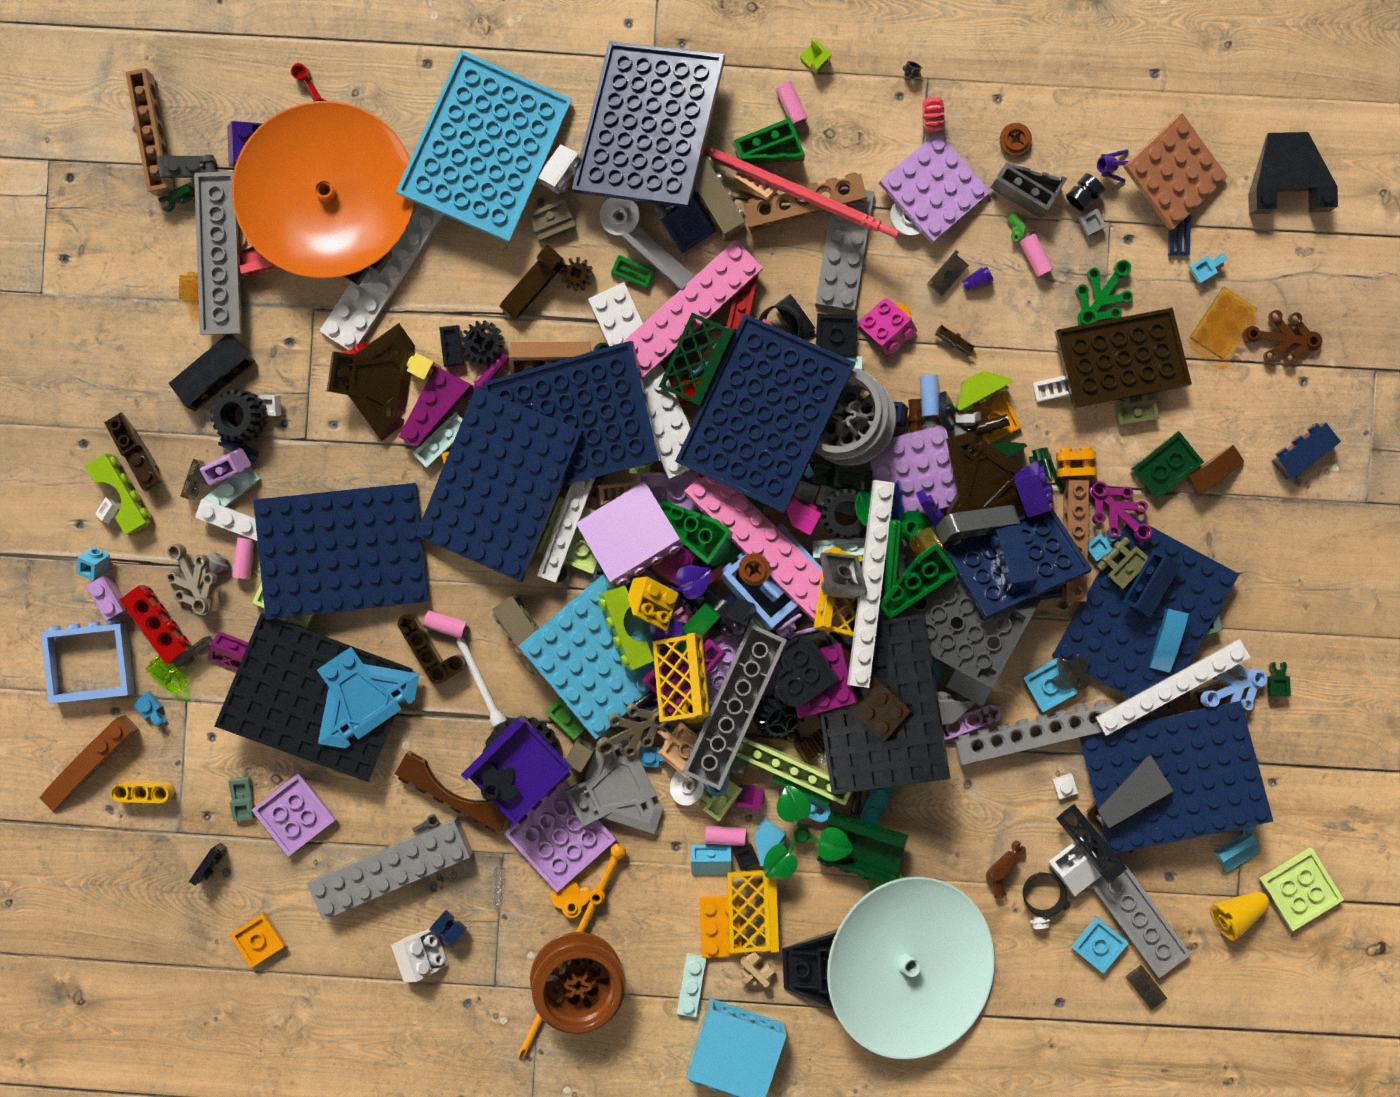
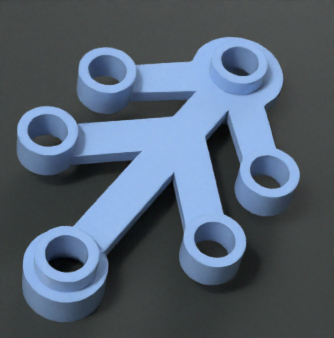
M1237 664L1234 666V669L1230 668L1226 671L1229 673L1237 672L1246 679L1240 681L1223 672L1212 679H1221L1230 684V686L1218 691H1205L1200 698L1204 706L1215 707L1219 704L1221 698L1233 694L1230 703L1241 701L1243 710L1249 711L1253 709V701L1257 689L1262 688L1267 683V676L1260 669H1252L1250 671ZM1249 687L1246 699H1241L1244 689Z

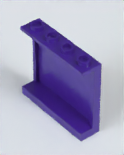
M521 715L461 776L465 780L470 778L481 790L484 784L483 772L490 764L497 771L503 768H513L514 779L512 785L520 790L519 793L507 801L499 798L492 801L512 821L511 826L513 827L516 823L521 825L529 817L526 813L530 809L535 811L543 803L541 799L545 795L549 797L557 789L555 785L559 781L563 783L571 775L569 771L572 769V766ZM490 787L488 789V793L490 795H493L495 793V788Z

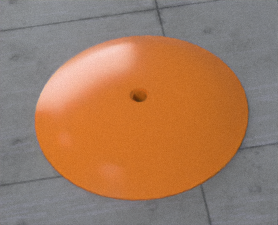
M314 101L299 104L269 118L250 136L237 159L232 178L234 213L249 243L260 255L275 266L287 272L310 278H337L350 275L373 265L383 258L404 234L410 222L415 202L397 195L396 190L408 166L410 157L396 133L380 118L362 108L336 101ZM330 189L329 194L321 195L322 191Z

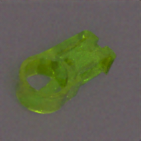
M160 656L152 659L150 665L146 668L147 673L172 693L179 692L187 685L185 675L176 668L172 669L160 659ZM171 677L178 680L180 687L173 684Z

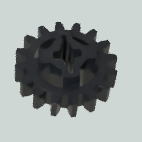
M484 320L481 324L479 321H476V326L469 324L470 330L463 331L466 337L461 338L465 342V344L461 345V348L466 350L464 355L469 357V360L472 362L476 361L481 365L484 360L486 364H489L490 358L497 360L495 355L502 354L499 348L505 346L500 342L504 339V336L499 335L501 330L498 327L496 328V325L492 322L489 324V322ZM485 330L490 331L493 335L487 334ZM473 350H475V351L478 350V352L480 353V355L475 354V353L473 352Z

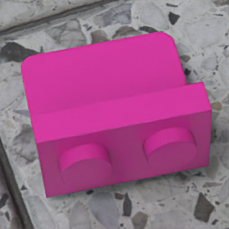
M888 298L883 299L858 322L859 327L878 343L882 353L887 358L897 352L899 347L911 339L917 332L912 319Z

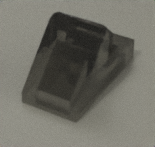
M193 459L180 497L194 500L201 489L199 484L208 485L200 471V468L205 465L204 461Z

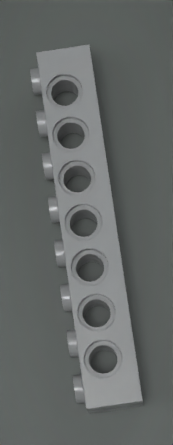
M1102 700L1094 702V706L1080 705L1074 707L1075 710L1070 712L1059 710L1055 712V715L1049 717L1047 714L1036 716V720L1032 721L1022 719L1016 721L1015 725L1001 724L994 730L989 731V728L978 730L977 734L970 735V733L958 735L957 739H953L958 761L961 765L1103 732L1097 720L1091 723L1089 717L1092 713H1096L1098 716L1113 708V704ZM1076 717L1078 724L1075 727H1071L1070 720ZM1057 722L1059 725L1057 731L1051 732V724ZM1033 727H1038L1039 734L1035 737H1032L1031 729ZM1018 731L1020 733L1019 739L1012 741V733ZM995 736L1000 737V743L997 746H993L991 743ZM975 741H980V749L973 750L972 744Z

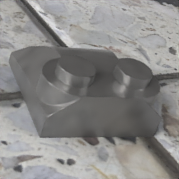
M824 552L820 554L824 577L821 588L826 595L840 598H855L867 591L858 556Z

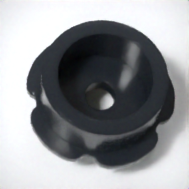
M908 61L902 68L905 72L904 75L910 79L921 76L920 71L922 67L916 62Z

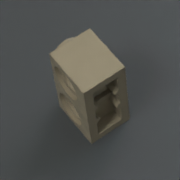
M578 737L566 757L567 762L572 766L570 771L575 773L579 771L581 773L596 746Z

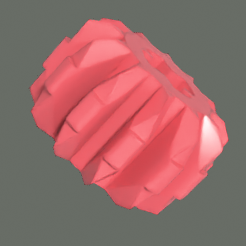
M929 97L924 99L922 102L924 130L926 132L943 130L945 126V113L942 98Z

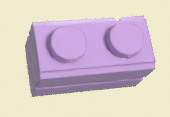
M239 448L201 467L200 471L208 485L211 486L242 472L251 464L243 449Z
M102 576L85 586L88 592L92 594L91 597L105 621L115 620L128 612L119 600L123 596L111 576Z

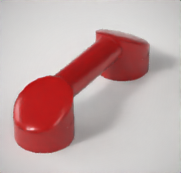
M301 63L294 64L291 68V75L293 78L304 83L314 99L313 102L327 101L321 98L312 83L309 69Z

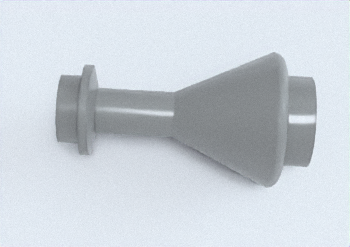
M212 552L211 556L206 555L209 558V563L205 566V574L213 572L217 576L228 567L226 563L227 558L216 552ZM203 580L199 586L201 592L204 585Z

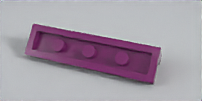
M219 631L210 643L208 660L237 671L240 664H237L234 660L241 662L248 642ZM215 652L221 654L224 658L215 655Z
M710 639L703 644L706 677L726 655ZM689 663L681 669L684 675L689 669ZM677 674L671 682L677 686L682 676ZM686 680L680 690L687 695L691 689V684ZM668 684L663 690V694L668 698L674 688ZM677 692L671 701L679 706L684 697ZM668 704L665 708L670 714H673L676 710L671 704Z

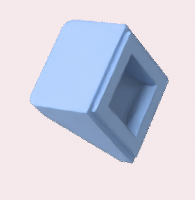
M771 579L765 581L760 587V590L772 602H775L784 593Z

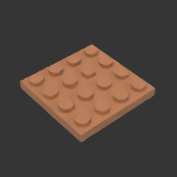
M1183 113L1178 114L1123 166L1169 230L1174 229L1228 177Z

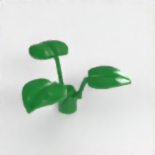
M861 491L858 493L855 501V511L859 521L867 526L871 493ZM916 511L905 512L901 517L900 542H904L906 538L913 544L921 543L927 536L933 523L922 513ZM885 558V566H884V574H883L882 586H884V581H885L886 558Z
M790 785L784 787L778 799L777 813L786 822L796 820L797 825L793 829L794 839L789 850L782 844L774 845L768 850L763 864L764 874L767 878L784 879L794 874L798 863L796 857L791 852L797 842L803 843L811 839L819 843L817 854L826 861L843 859L853 850V845L848 837L839 828H826L821 832L820 840L810 834L808 827L800 822V818H807L810 815V802L803 792Z

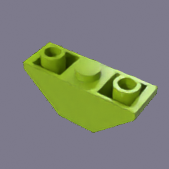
M983 370L966 379L960 387L955 404L956 412L961 410L962 413H965L974 408L972 406L973 403L979 401L981 404L991 399V393L997 391L1000 394L1009 389L1007 385L1012 383L1011 378Z

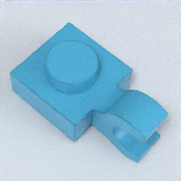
M1224 253L1212 260L1207 255L1188 268L1197 283L1200 284L1218 273L1215 267L1225 262L1227 258Z
M1112 530L1111 534L1116 535V531ZM1099 533L1088 542V552L1095 561H1098L1104 554H1108L1113 549L1109 544L1116 539H1110L1107 535L1103 537Z

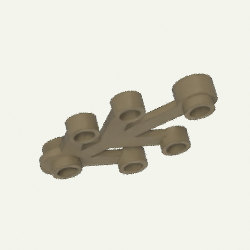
M179 543L170 545L167 549V554L170 559L178 560L186 579L182 578L177 571L169 572L166 579L170 584H177L191 590L194 596H189L187 590L181 589L175 592V599L178 602L183 601L192 605V609L196 614L202 616L209 614L212 609L209 595L212 584L217 582L216 574L213 572L204 574L202 592L199 588L203 567L208 565L209 558L204 554L197 555L194 560V572L192 573L185 558L187 552L185 546Z
M634 703L629 704L626 712L632 718L636 716L645 718L641 722L620 718L618 713L610 714L608 721L611 726H621L628 729L610 738H600L596 744L599 753L603 756L611 754L615 744L631 737L629 743L623 746V752L627 757H631L636 753V746L639 740H641L644 747H651L658 728L664 727L667 722H660L659 718H657L659 716V709L656 708L653 711L638 708ZM665 710V717H669L668 712ZM650 727L648 733L642 735L644 729Z

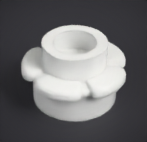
M1035 915L1033 916L1034 919L1030 921L1033 924V929L1049 928V918Z

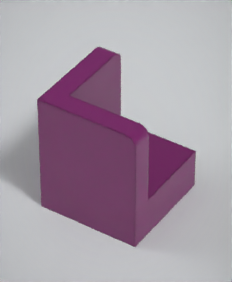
M740 784L739 786L743 789L737 796L736 806L760 811L764 789Z

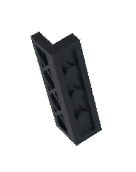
M1075 804L1065 809L1056 818L1108 884L1127 869Z

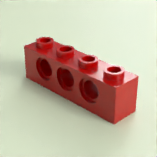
M139 585L119 600L164 663H173L191 650L190 642L185 635H181L178 631L177 623L168 617L165 606L160 602L158 603L155 599L154 591L149 586ZM144 602H146L149 606L147 612L143 610ZM156 618L160 621L159 628H156L154 625ZM168 634L172 637L171 644H168L166 642V636Z

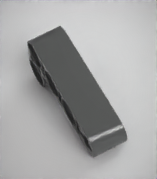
M1009 505L952 513L945 516L935 529L941 547L947 548L957 544L962 538L994 534L996 528L1014 525L1021 526L1015 506Z

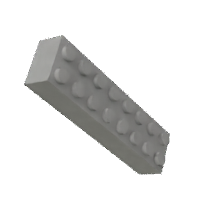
M749 623L710 708V716L706 717L682 770L683 774L718 790L721 789L781 655L783 646L787 641L786 639Z
M455 817L310 880L307 885L322 920H325L468 859L473 854V850L459 818Z

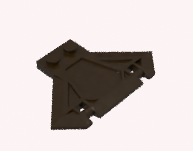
M400 323L354 355L332 351L326 392L348 395L380 441H383L402 427L404 419L398 418L399 410L405 411L411 375L407 371V362L409 360L407 359L408 351L414 352L415 345ZM396 349L400 350L399 357H395ZM387 408H391L390 416H386Z
M972 432L946 438L957 491L946 513L952 514L1009 505L1015 507L1023 505L1015 484V474L1022 468L1020 464L984 440H981L979 444L976 443V435ZM970 449L974 451L973 454L969 453Z

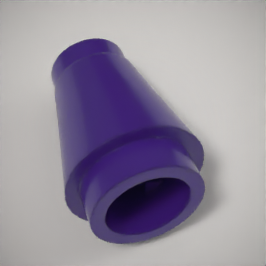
M986 266L984 268L980 267L962 282L968 292L988 286L994 279Z

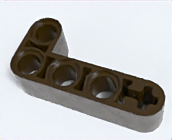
M546 245L540 251L536 258L538 261L499 306L513 320L518 319L563 268L564 258L549 245Z
M405 614L398 619L397 625L432 683H443L465 669L466 661L460 654L453 655L443 661L416 615ZM411 619L412 623L406 627L405 623ZM416 628H417V630H418V631L413 632V633H411V634L409 633V632L413 631V630L416 629ZM416 635H420L423 638L421 645L415 643L414 638ZM426 652L432 653V662L425 660L424 655ZM453 659L460 661L461 666L459 669L452 667ZM436 669L443 671L444 676L442 679L435 677Z

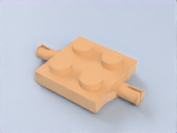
M682 722L671 733L664 727L659 728L657 733L665 738V741L658 755L686 779H690L691 777L683 774L682 770L698 736Z

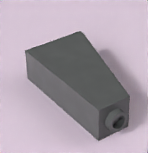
M1151 755L1147 756L1097 809L1099 814L1096 817L1102 826L1107 825L1110 828L1173 792V789Z

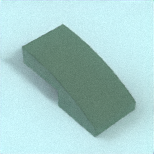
M250 776L231 778L228 783L232 799L230 808L233 821L252 820L254 818V813L252 812L254 805Z

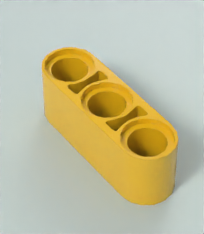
M126 781L114 786L111 790L113 800L126 803H163L175 795V787L168 782ZM121 787L126 790V796L121 794ZM141 788L145 789L146 791L145 797L142 796L140 793ZM161 788L166 791V797L160 794Z

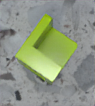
M814 38L811 41V45L801 54L800 59L817 74L830 61L832 54Z

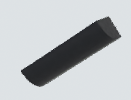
M227 334L168 384L184 406L195 412L252 365L255 360L234 335Z

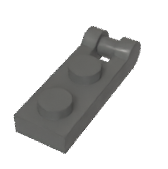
M214 155L157 157L160 178H194V173L217 172L213 165L215 162ZM200 164H205L206 169H201Z

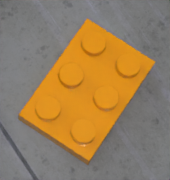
M728 895L699 897L702 958L742 956V953H730ZM739 895L733 900V906L736 909L740 908ZM740 915L733 920V925L738 930L741 928ZM740 934L734 940V947H742Z

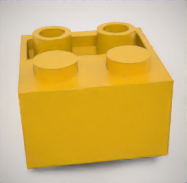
M649 577L633 578L627 596L633 615L664 631L668 629L678 592Z

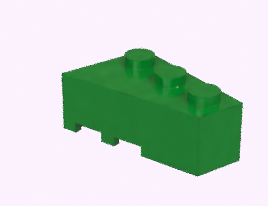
M791 118L734 140V148L738 158L750 164L804 161L805 153Z

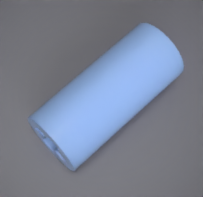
M938 375L920 376L922 417L939 416Z

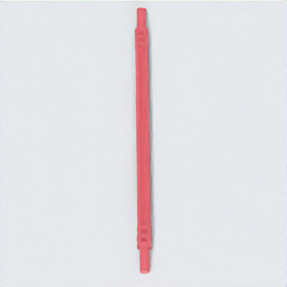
M706 144L704 146V155H709L712 161L872 231H880L894 238H897L899 230L882 224V221Z

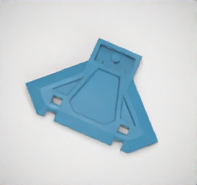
M352 647L317 669L329 687L318 744L340 748L350 746L351 743L348 740L350 737L355 735L357 739H360L402 710L399 706L401 702L406 700L408 704H411L415 701L420 674L363 664ZM398 689L400 694L393 697L392 693ZM347 724L349 729L342 732L341 728Z

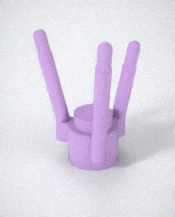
M799 607L775 626L778 636L782 638L788 637L789 639L818 630L812 627L794 632L796 630L794 622L802 617L800 613L796 615L801 611Z

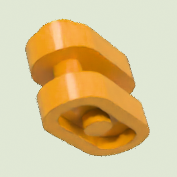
M1092 447L1080 448V451L1072 452V448L1060 449V452L1056 453V461H1062L1063 468L1057 469V477L1097 475V467H1091V460L1097 459L1096 451H1092ZM1082 460L1083 467L1071 468V461Z

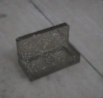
M957 250L927 283L940 296L945 294L969 266L957 255L959 253Z

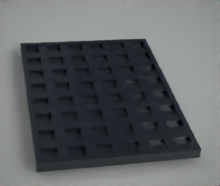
M261 613L214 727L369 782L395 715L360 739H357L355 735L350 737L348 740L351 745L347 748L318 744L329 687L317 669L350 647L353 648L363 664L412 672L413 669L280 619L266 620L265 614ZM397 689L392 693V696L396 697L400 694V691ZM347 724L341 728L342 732L348 730L349 726Z
M925 614L878 621L871 672L913 712L887 742H883L848 706L820 713L832 794L951 779ZM849 626L851 631L854 632V626ZM831 632L850 651L852 650L853 637Z

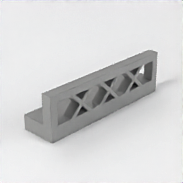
M638 225L632 232L627 233L625 231L622 235L623 240L678 290L683 289L695 277Z

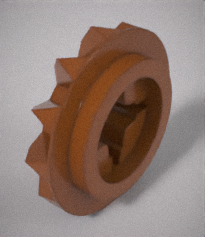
M1021 123L1007 125L999 137L1000 147L1006 153L1013 156L1022 155L1029 149L1032 143L1030 130ZM1018 133H1020L1018 139L1020 144L1016 142L1011 146V136L1015 137L1016 135H1018Z
M751 553L741 559L739 574L747 584L761 585L770 576V562L767 561L765 556ZM760 563V564H759V567H758V570L760 571V573H759V572H756V573H753L752 575H750V574L752 573L751 571H752V569H753V568L751 567V565L754 566V565Z

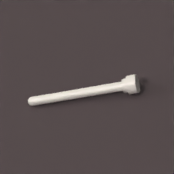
M457 638V644L491 714L489 715V721L492 727L506 721L504 713L501 714V711L497 710L464 638Z

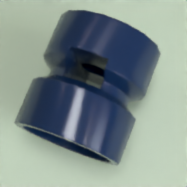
M447 909L429 928L435 936H441V941L449 948L467 929L460 921H454V916Z

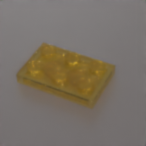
M1224 286L1189 338L1223 360L1258 308Z

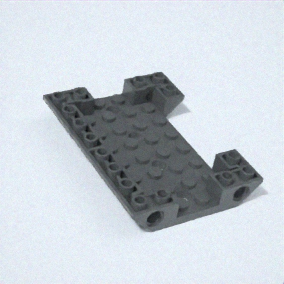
M905 538V571L920 553L935 543L925 538L921 543L913 544ZM956 574L923 597L927 602L924 609H917L914 603L892 619L925 614L931 656L955 668L946 687L983 707L1041 599L1034 597L985 620ZM881 590L880 601L883 599L884 590ZM857 600L853 602L856 605V607L853 609L855 613L857 610ZM879 606L878 621L890 620V618L882 616V608ZM849 613L844 618L845 621L852 617L851 614ZM955 617H959L963 621V625L959 629H954L951 626V621ZM852 620L848 623V626H855V621ZM989 638H998L1000 645L996 649L990 648L987 644Z

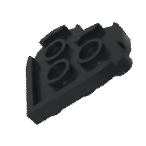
M795 637L783 646L781 659L783 670L777 675L775 687L776 694L783 703L790 706H802L841 681L820 647L813 640L807 637Z

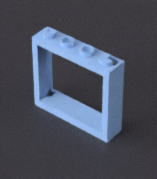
M781 523L777 528L822 571V567ZM742 552L736 557L738 559L736 563L732 565L730 562L722 569L724 573L720 579L737 598L755 604L757 612L754 617L767 631H770L792 612L797 605L791 600L770 618L732 575L739 569L741 559L746 556Z
M119 620L107 621V625H100V622L87 623L88 627L81 628L80 624L68 625V629L61 630V626L48 627L46 632H41L49 704L125 696L135 693L127 623H120ZM115 630L121 687L60 693L54 637Z

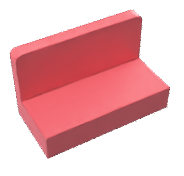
M256 249L240 254L243 265L239 266L240 271L246 277L280 269L266 260Z

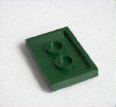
M1177 431L1130 470L1151 496L1158 500L1203 464L1204 461L1180 431Z

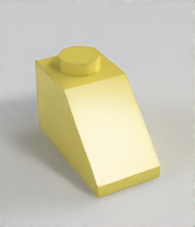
M415 353L414 357L411 356L407 362V371L428 381L434 367L440 368L441 366Z

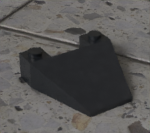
M1309 132L1267 133L1248 194L1249 214H1269L1277 209V192L1308 191L1309 213L1330 212L1337 208L1338 186Z
M838 929L782 949L784 989L833 1008L828 991L827 967L830 949Z

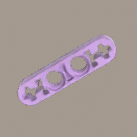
M990 703L965 712L956 720L960 726L956 732L949 730V724H942L948 733L946 736L944 733V739L948 740L996 722L1001 717L1000 708ZM989 708L996 710L993 718L987 715L984 717L985 721L983 722L979 711H982V714H986L989 712ZM971 714H975L978 717V722L975 725L968 724L967 719Z

